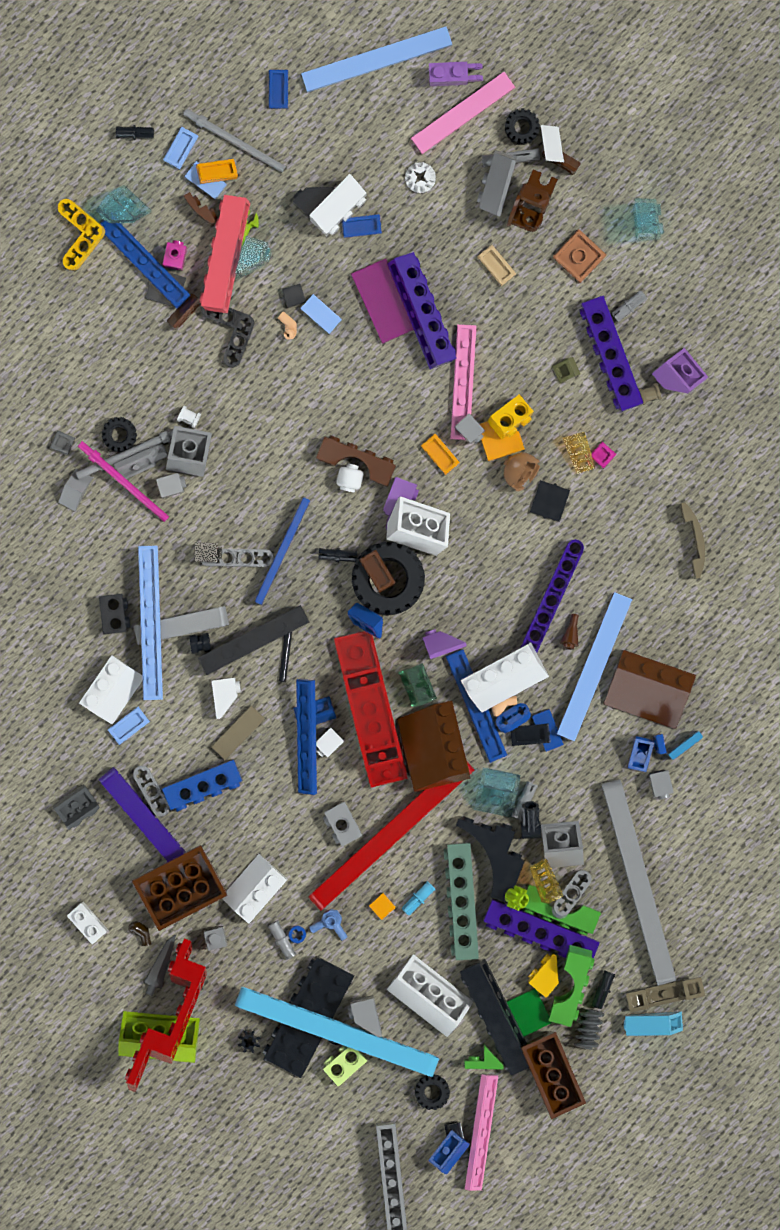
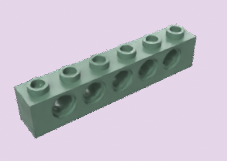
M470 842L447 844V848L444 849V860H448L449 868H445L446 879H450V887H446L447 898H451V906H448V916L453 919V925H449L450 937H454V944L451 945V956H455L456 960L479 959ZM455 858L463 859L464 864L461 868L453 866ZM457 877L465 879L463 887H456L454 885V880ZM459 896H463L467 900L466 904L462 907L457 906L455 903L456 898ZM461 915L468 918V922L464 926H460L457 923V918ZM461 935L469 937V942L466 945H461L458 942Z

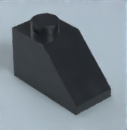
M307 187L303 191L300 189L293 196L295 199L293 204L310 220L309 215L335 188Z

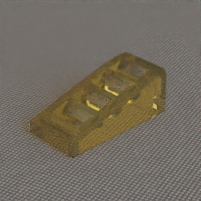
M585 432L563 438L577 474L596 469ZM578 440L579 443L574 445L573 441ZM579 447L582 448V450H581V451H578V452H576V450H575L576 448H579ZM584 454L585 458L578 460V456ZM587 461L588 465L580 466V463Z
M547 859L529 867L541 902L549 904L563 897L562 890ZM543 868L545 869L544 872L538 874L537 871H539V870H541V869H543Z

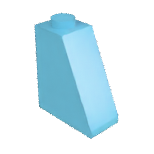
M682 1011L625 1016L624 1030L626 1031V1036L672 1035L683 1031Z

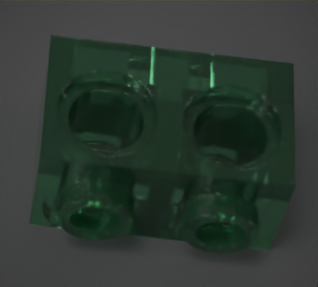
M423 663L415 664L398 672L412 707L422 706L437 699Z

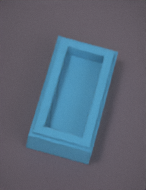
M696 731L667 753V755L672 760L676 759L703 738L702 734Z

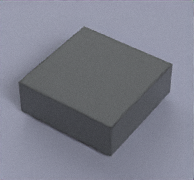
M57 430L50 448L68 455L75 437Z

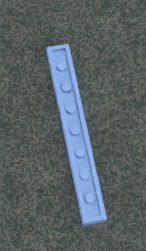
M446 26L301 73L308 93L450 47L452 42Z
M138 546L143 700H163L158 546Z
M614 592L557 735L575 741L632 599Z

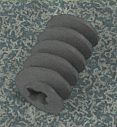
M583 1008L586 1012L580 1013V1015L585 1019L578 1021L583 1027L577 1028L582 1034L575 1036L580 1042L574 1043V1046L594 1050L593 1048L599 1046L594 1040L600 1039L596 1032L602 1031L597 1025L603 1024V1021L598 1017H604L605 1014L598 1010Z

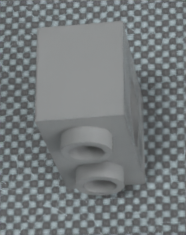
M345 801L324 812L326 816L323 819L327 827L331 826L335 832L332 834V837L336 844L340 843L341 846H344L363 836ZM340 819L347 822V828L344 830H339L336 827V822Z

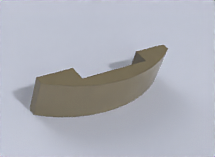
M681 503L683 523L691 522L698 559L691 560L694 579H698L701 577L705 562L704 536L694 512L686 503Z
M701 977L675 981L626 993L630 1013L654 1006L706 996Z

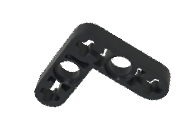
M202 307V314L207 319L234 328L224 355V363L229 368L239 366L254 328V319L248 314L229 308L228 311L233 314V319L230 322H225L222 318L224 313L220 312L219 319L215 318L217 314L210 313V315H207V311ZM246 318L251 323V326H247L245 332H248L247 336L237 332V329L242 330L243 324L241 320L245 321ZM237 336H242L245 340L244 344L240 347L234 344V339ZM230 348L242 350L240 354L237 352L235 355L238 361L229 364L227 357L232 356L234 352Z

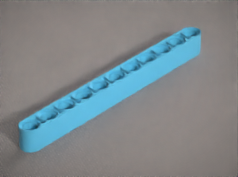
M245 987L240 988L235 1002V1006L427 1076L433 1077L439 1061L438 1057L384 1037H377L368 1031Z

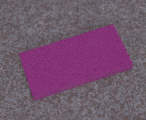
M386 258L351 274L382 344L414 330L387 265Z

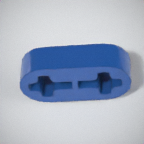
M519 703L500 714L496 719L498 729L503 733H508L527 722L531 717L529 707L524 703Z

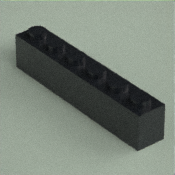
M300 605L198 659L206 675H209L310 622Z
M486 959L465 967L460 971L461 980L469 990L470 999L475 1002L478 1008L479 1017L484 1020L487 1026L488 1035L495 1042V1049L501 1055L505 1069L509 1071L511 1076L528 1069L529 1066L521 1050V1047L527 1044Z

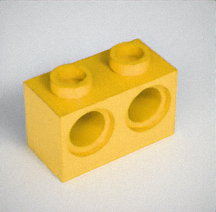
M519 394L492 414L487 423L501 439L506 436L510 438L518 431L516 428L520 425L524 427L532 420L531 416L534 411ZM515 410H520L523 413V415H517L515 413ZM500 421H506L509 426H502Z

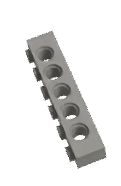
M395 1121L376 1123L387 1230H407Z

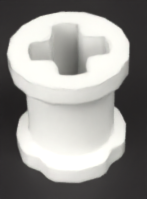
M183 406L177 421H182L195 429L201 414H196L188 410L186 406Z

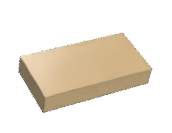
M493 245L477 256L501 287L516 275L515 271Z

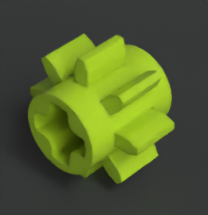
M516 885L514 889L510 888L505 894V900L508 902L507 907L517 911L520 908L526 907L529 902V896L526 894L527 890Z

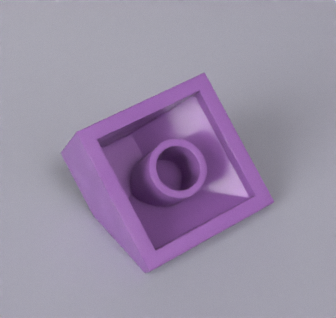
M685 348L652 373L664 389L687 394L708 378Z
M436 629L426 632V637L422 638L430 659L467 646L466 642L444 632H436Z

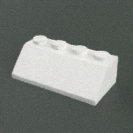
M529 643L462 679L461 682L471 700L482 713L546 679L549 675L534 647Z
M414 954L387 988L390 993L446 1037L459 1025L473 1004L470 998Z

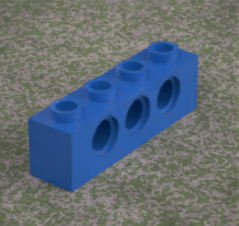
M232 760L167 786L162 790L170 810L175 809L178 812L187 808V803L193 801L195 805L205 801L204 796L211 794L212 797L222 794V789L229 787V790L239 787V782L243 781L235 760ZM218 774L226 776L225 784L220 785L216 782ZM205 781L208 783L209 788L206 792L199 790V782ZM183 788L190 790L191 796L189 799L181 797L180 792Z

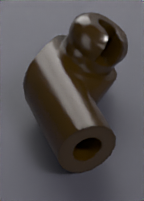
M137 921L130 923L128 926L129 931L141 937L142 946L151 945L148 927Z

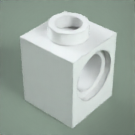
M330 728L316 741V752L321 757L324 755L329 757L344 740Z

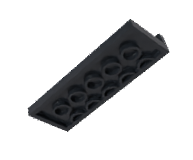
M317 956L316 959L312 958L308 964L307 969L310 971L307 977L302 976L298 984L301 988L298 994L293 993L289 1003L332 1019L355 975ZM282 1023L280 1028H275L271 1036L274 1038L272 1044L266 1045L262 1053L265 1055L263 1060L269 1061L302 1078L322 1037Z

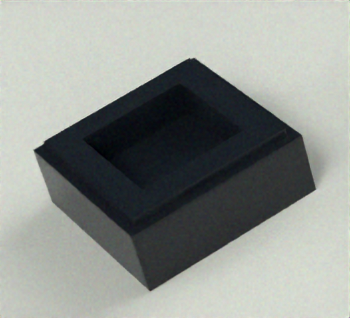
M301 284L282 289L288 308L306 303Z

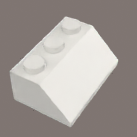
M349 174L309 215L310 221L326 236L335 234L340 228L338 224L342 220L346 222L353 215L351 211L356 206L359 208L365 203L366 192L353 176Z
M399 497L387 523L386 539L437 556L448 547L450 513Z
M111 655L79 704L113 725L143 681V676Z
M258 854L227 890L228 896L222 899L247 923H250L287 881V878Z

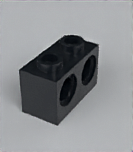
M123 594L99 596L103 635L128 632L127 628L131 626L129 616L126 617L125 609H128L127 597L124 598ZM113 599H117L119 602V607L116 610H111L109 607V602ZM115 618L121 620V627L118 629H114L111 625L112 620Z

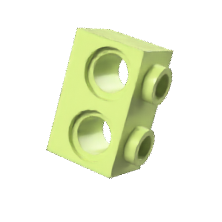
M344 1045L338 1049L340 1053L337 1056L333 1057L331 1055L324 1062L325 1066L323 1067V1070L338 1087L367 1062V1058L361 1051ZM348 1052L356 1053L357 1058L354 1061H348L346 1059ZM338 1064L342 1067V1072L335 1074L332 1072L331 1067Z

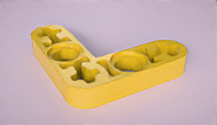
M63 199L58 204V212L82 232L63 257L64 267L75 271L81 267L105 235V229L74 201ZM64 205H69V208L75 211V213L72 214L71 212L65 211ZM84 214L86 221L84 224L79 225L77 217ZM93 228H96V229L98 228V230H97V231L99 232L98 235H95V234L93 235V233H94V232L92 231ZM86 236H89V237H91L90 239H93L94 241L92 242L91 240H89V239H87V238H85V237H86ZM86 241L88 249L82 252L79 245L81 242ZM74 251L81 254L82 257H76L77 254H75ZM69 258H73V259H74V261L76 262L75 265H72V264H71V265L69 266V264H70Z

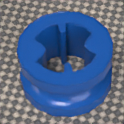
M294 926L289 931V938L294 943H301L306 938V931L301 926ZM295 929H297L298 932H303V935H301L302 938L299 940L297 937H292V934H294L293 931Z

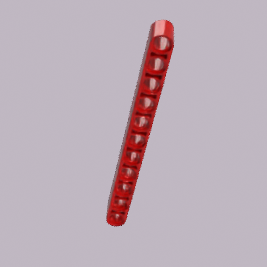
M467 761L469 772L471 774L472 772H474L475 769ZM463 781L425 789L361 847L357 853L313 891L308 898L322 911Z

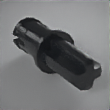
M133 125V127L116 126V138H133V140H136V138L153 139L154 128L136 127V125Z
M604 970L599 986H596L598 989L592 1002L593 1007L603 1008L606 997L611 992L609 990L616 974Z

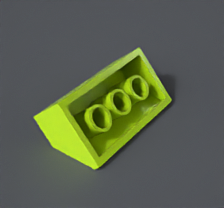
M123 1011L118 1056L133 1057L135 1051H139L141 1048L139 1042L142 1033H146L148 1028L170 1035L168 1033L172 1022L176 1023L177 1016ZM190 1017L173 1061L195 1063L200 1018Z

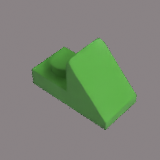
M485 1044L484 1059H480V1056H469V1059H464L465 1069H503V1063Z

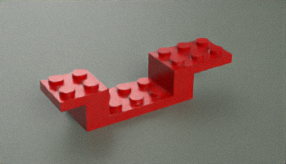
M363 631L334 638L370 788L408 779L373 635Z
M184 938L182 943H178L175 951L176 960L171 961L168 969L171 982L186 987L183 993L184 1003L183 1005L179 1004L177 1008L176 1023L172 1022L168 1032L170 1035L148 1028L146 1033H142L139 1042L141 1048L139 1051H135L132 1059L133 1068H129L125 1076L128 1090L136 1092L150 1056L172 1064L206 979V967L188 960L192 952V942Z

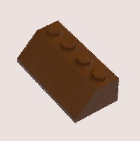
M550 1031L521 1047L551 1119L586 1104L556 1032Z

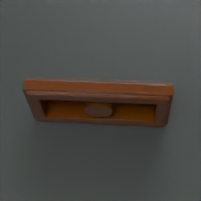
M544 151L542 152V157H543V158H545V152H544ZM564 152V162L550 161L572 175H575L581 165L579 161Z
M192 293L167 319V322L175 330H178L201 305L200 299Z

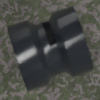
M203 633L201 636L189 635L192 654H196L199 651H211L209 633Z

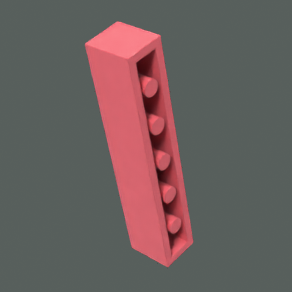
M224 195L223 200L220 201V217L216 220V236L212 239V255L208 258V274H205L204 277L205 289L204 293L202 292L200 296V304L205 310L228 314L248 211L251 204L247 198Z

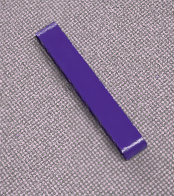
M571 540L566 545L520 648L531 643L536 653L538 652L584 551V545L581 541ZM572 543L580 546L579 553L573 554L570 551ZM563 561L571 562L572 569L570 571L562 569ZM556 578H561L564 581L563 588L558 589L554 586ZM552 595L556 598L554 606L547 605V596ZM540 613L548 615L547 623L542 624L538 621ZM537 630L540 633L538 641L531 640V631Z
M112 767L99 778L101 784L167 862L186 853L171 833H168V830L160 820L155 818L154 813L143 803L144 801L133 788L131 789V786L122 775L118 774L119 772L116 768Z

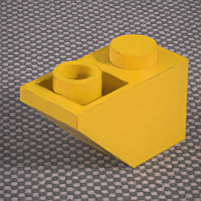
M547 953L540 961L542 963L538 970L534 968L528 975L530 978L528 983L545 998L559 984L557 956L554 953L551 955Z

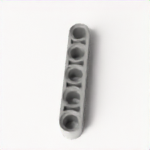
M223 606L160 620L161 640L228 626L229 620L226 607ZM140 624L134 626L138 645H141Z

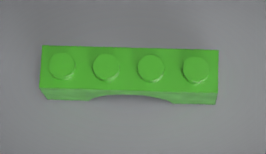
M528 884L526 894L529 896V902L523 911L534 915V912L542 914V919L550 922L552 919L560 921V926L568 929L570 926L578 928L576 932L586 936L588 933H594L601 915L600 911L581 905L565 918H557L552 913L547 891Z
M573 945L569 946L564 970L572 976L574 986L568 993L554 996L549 1013L550 1022L571 1027L572 1022L577 1021L579 1010L576 1009L578 1004H582L584 998L582 989L583 986L587 987L589 981L588 969L592 970L595 961L592 958L591 950Z

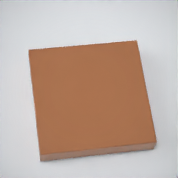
M578 229L552 258L581 283L607 255Z

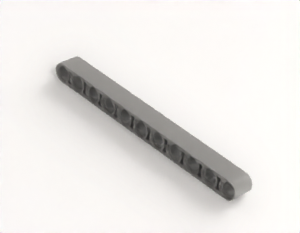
M617 779L601 784L618 847H620L623 865H625L626 876L630 884L631 894L635 902L634 905L657 986L676 981L675 973L621 780Z

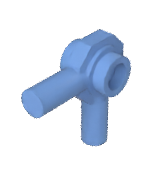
M329 909L324 912L322 920L309 927L312 933L324 927L334 929L341 941L348 937L340 925L342 917L338 910Z

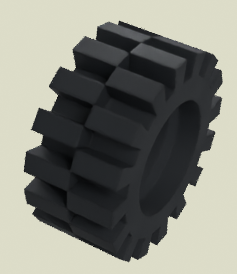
M521 108V110L516 109L513 113L511 112L505 123L507 137L518 145L531 143L537 137L540 128L539 119L536 117V114L532 113L529 109L524 110V108ZM519 120H525L529 123L530 129L527 133L520 134L515 130V123Z
M114 417V419H110L104 424L102 439L104 444L112 451L122 452L128 450L136 442V428L128 419ZM122 427L126 430L127 437L124 441L116 442L112 438V432L115 428Z
M425 1075L416 1084L415 1097L421 1107L427 1108V1110H437L447 1103L450 1090L446 1080L441 1076L433 1075L431 1077ZM436 1085L439 1088L440 1094L436 1099L426 1097L425 1089L427 1086Z

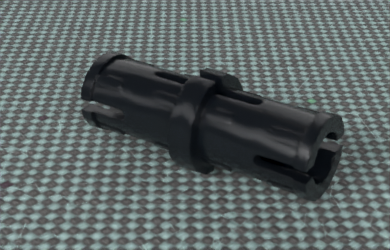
M319 548V553L327 555H319L318 560H332L335 563H339V561L356 562L357 557H349L357 556V550Z

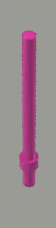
M83 441L79 443L77 447L89 456L88 459L90 461L96 462L163 522L169 518L164 511L100 457L101 454L98 451L92 450Z

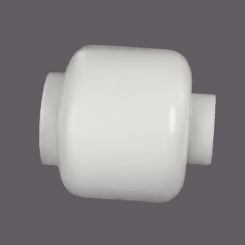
M347 463V467L339 469L337 485L340 486L341 490L355 492V490L361 488L364 474L361 470H358L357 465Z

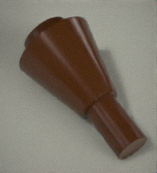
M571 614L570 623L560 641L563 648L568 650H574V647H579L577 629L579 615Z

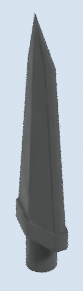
M177 933L165 942L144 980V983L149 984L146 990L148 995L153 996L156 987L160 989L163 987Z

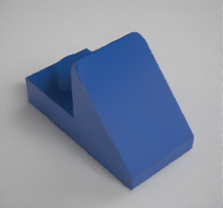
M638 736L633 739L632 751L628 762L629 769L647 772L655 740Z

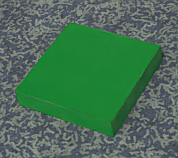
M535 988L507 1001L523 1036L552 1023L549 1021V1015Z

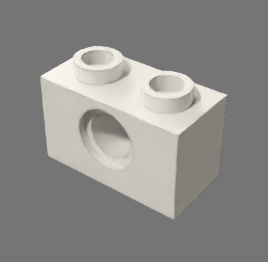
M84 902L80 903L67 915L92 945L108 931L105 925Z

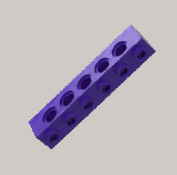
M414 252L394 258L387 265L429 369L431 370L457 359L456 351L450 343L448 331L444 328L441 314L434 303V296L429 291L427 279L420 268L419 259L415 256ZM414 289L418 292L419 296L415 294ZM421 307H423V308L425 309L426 314L423 313V311L421 310ZM428 325L433 328V331L429 329ZM436 343L439 344L440 349L436 347Z
M604 296L582 303V308L579 309L582 320L586 319L588 327H586L589 338L593 337L595 342L592 347L595 355H599L602 361L599 363L600 369L608 377L606 381L609 392L613 391L615 398L612 400L615 409L624 412L642 405L643 400ZM595 314L600 315L602 322L595 324L592 321V316ZM599 333H607L609 340L606 342L600 341L598 338ZM607 350L614 351L615 358L613 360L606 358L605 352ZM619 368L622 371V376L619 378L614 377L612 369ZM626 386L629 390L628 395H621L618 391L619 387Z
M491 899L483 919L487 923L486 926L491 929L497 930V927L504 929V934L514 937L515 934L522 936V941L532 944L533 941L540 944V948L550 951L552 948L558 951V955L565 958L569 946L575 942L581 943L582 948L591 950L592 958H594L600 944L597 940L524 911H517ZM508 914L510 916L509 923H500V916ZM526 921L528 923L527 930H518V923ZM538 928L545 929V937L537 938L535 936L536 930ZM555 936H563L564 942L561 945H555L553 943Z

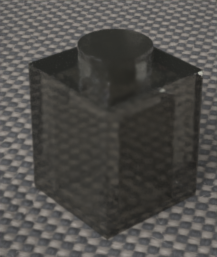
M195 542L194 562L218 563L219 559H222V547H219V543Z

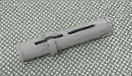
M539 148L507 152L517 156L516 163L540 160ZM482 155L483 168L489 167L487 163L490 155Z

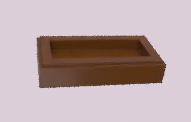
M376 550L359 559L379 593L395 584L393 577Z

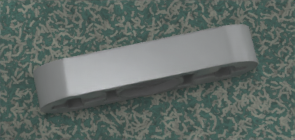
M138 766L133 772V777L152 811L157 816L167 815L170 807L148 767ZM138 770H146L147 774L145 777L147 781L151 778L153 782L147 783L142 787L141 783H144V780L137 777L139 774ZM150 785L157 788V794L153 797L148 796L146 793V789ZM159 795L162 797V799H159V802L166 804L164 813L161 811L157 812L158 804L156 801L153 804L151 800L156 799Z
M578 871L552 906V913L555 917L565 918L590 885L592 878L587 871ZM583 876L585 878L584 882L580 885V887L576 886L580 878ZM567 891H575L577 897L575 899L569 898ZM565 901L567 905L563 909L564 911L559 912V907Z

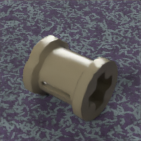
M657 383L645 389H638L643 405L654 399H662Z

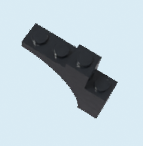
M465 816L462 819L458 818L456 826L474 836L483 846L489 857L493 874V886L490 897L508 903L505 900V894L510 888L514 889L525 862L524 859H521L522 855L512 851L511 854H508L515 831L512 830L513 827L502 823L501 826L496 825L495 830L491 831L492 827L481 823L478 826L473 824V819Z

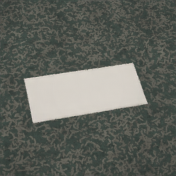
M541 125L546 161L564 162L559 127Z

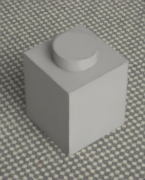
M470 414L455 426V429L469 444L473 442L477 444L484 437L482 433L485 430Z
M179 473L156 479L162 499L184 493V488L187 487L184 476L180 477Z
M668 770L648 774L654 797H658L661 800L669 798V794L674 793Z
M224 926L204 931L208 951L228 945Z

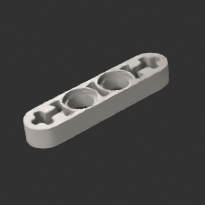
M204 549L200 553L199 559L205 566L269 567L274 561V555L271 551L264 549ZM207 552H210L211 556H217L216 552H220L218 557L220 563H216V559H211L210 563H206L203 556ZM225 552H229L233 556L230 563L222 561V555ZM246 552L252 556L251 562L247 564L241 561L242 554ZM254 552H258L257 556L259 557L267 553L271 560H268L267 564H264L263 560H257L258 564H254Z

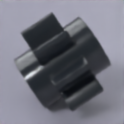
M245 1029V1035L238 1036L242 1040L238 1047H244L243 1053L247 1049L254 1053V1047H260V1044L256 1042L261 1037L254 1035L255 1030L252 1033H248ZM252 1037L254 1044L247 1046L244 1038Z

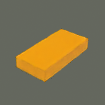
M234 159L196 165L200 184L238 178Z
M436 434L421 445L423 450L445 475L460 463Z

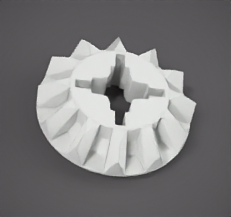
M424 162L414 163L405 174L406 184L414 192H427L435 184V171ZM414 172L418 174L425 172V181L420 180L415 184L417 176Z

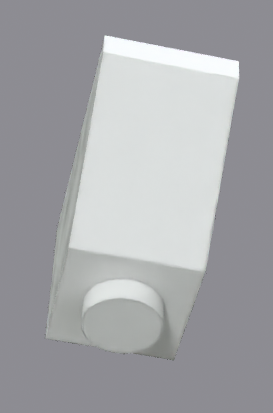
M236 678L212 681L217 719L224 716L237 699V693H241L240 682L236 681Z

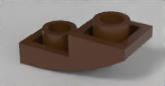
M190 192L184 195L188 205L200 218L213 226L216 224L214 219L217 216L212 208L208 209L207 205L199 208L198 206L201 203L196 195L192 196Z

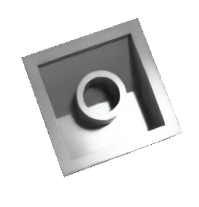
M174 426L166 470L204 477L212 433Z
M579 821L541 824L545 868L584 865Z
M374 996L351 1000L348 1006L350 1019L354 1018L357 1025L377 1037H382Z

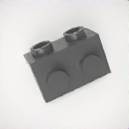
M84 784L53 805V809L65 823L68 830L80 825L82 820L93 816L100 808L97 800Z

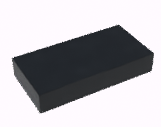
M549 723L521 725L510 731L512 746L551 742Z

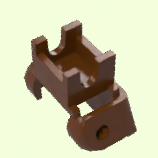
M533 169L527 184H522L507 226L511 227L512 224L530 232L537 231L542 224L543 214H545L558 179L551 177L547 185H542L540 183L542 173ZM524 202L540 208L541 213L523 207ZM531 218L533 222H527L526 219Z

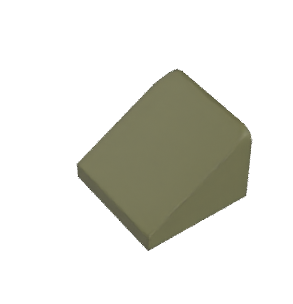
M573 357L552 366L559 383L580 375Z

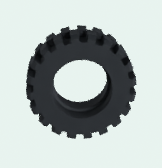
M380 542L370 546L357 558L352 571V586L356 597L364 607L377 614L397 615L410 609L418 601L424 588L425 573L421 561L408 547L396 542ZM376 550L382 561H394L400 564L405 570L407 578L404 589L399 594L391 597L379 595L372 588L370 577L359 559Z

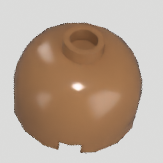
M524 452L509 456L504 462V478L507 484L518 492L525 488L523 487L524 483L528 479L531 483L540 469L537 463H540V460Z

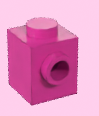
M173 240L172 243L167 242L163 261L164 267L183 271L187 247L183 245V242Z

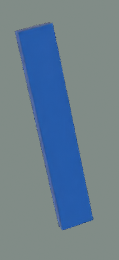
M112 214L100 223L105 229V236L177 309L191 296Z
M302 498L259 590L255 602L260 605L263 604L310 504L309 499Z
M464 650L446 656L489 762L491 763L508 756L489 710L481 713L461 682L462 679L473 674Z
M300 678L296 679L298 793L315 795L317 794L315 680Z

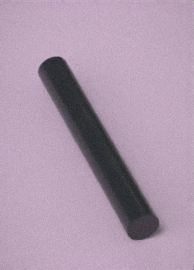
M292 632L284 636L279 673L280 682H286Z

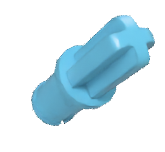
M427 881L416 893H413V896L402 907V910L407 915H411L421 904H424V901L436 889Z

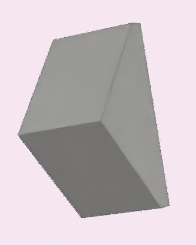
M78 469L73 472L65 484L58 502L73 511L77 510L93 479L89 475L78 479L75 473L80 471Z

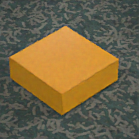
M384 893L369 905L381 920L396 908Z

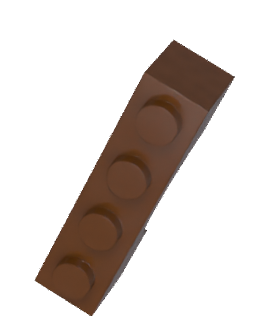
M331 435L329 438L324 437L316 457L317 460L335 466L343 459L356 458L367 466L370 481L388 487L396 467L393 464L394 460L384 456L382 459L375 457L376 453L365 449V452L357 450V445L347 442V445L342 444L339 438Z

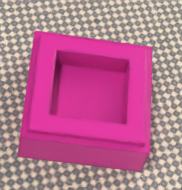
M602 442L592 452L590 457L604 469L616 456V453Z

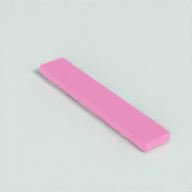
M505 72L501 73L417 133L411 140L421 154H424L515 89L514 84Z
M457 324V359H455L450 439L465 440L455 429V426L468 414L471 415L476 325Z
M481 1074L465 1190H482L498 1075Z

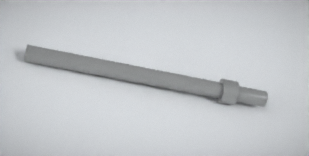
M189 109L185 110L183 115L196 122L197 126L205 127L281 173L285 170V165L211 123L205 116H199Z
M173 430L161 432L159 436L109 457L105 461L112 465L162 442L165 444L172 439ZM96 463L75 473L77 478L81 479L103 468Z

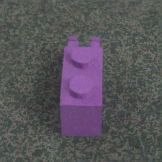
M467 62L429 63V85H467L468 82L483 81V76L481 75L468 76V70H480L483 66L481 63L467 64Z
M395 477L383 509L385 515L389 516L388 520L399 497L416 500L419 492L416 489V484Z

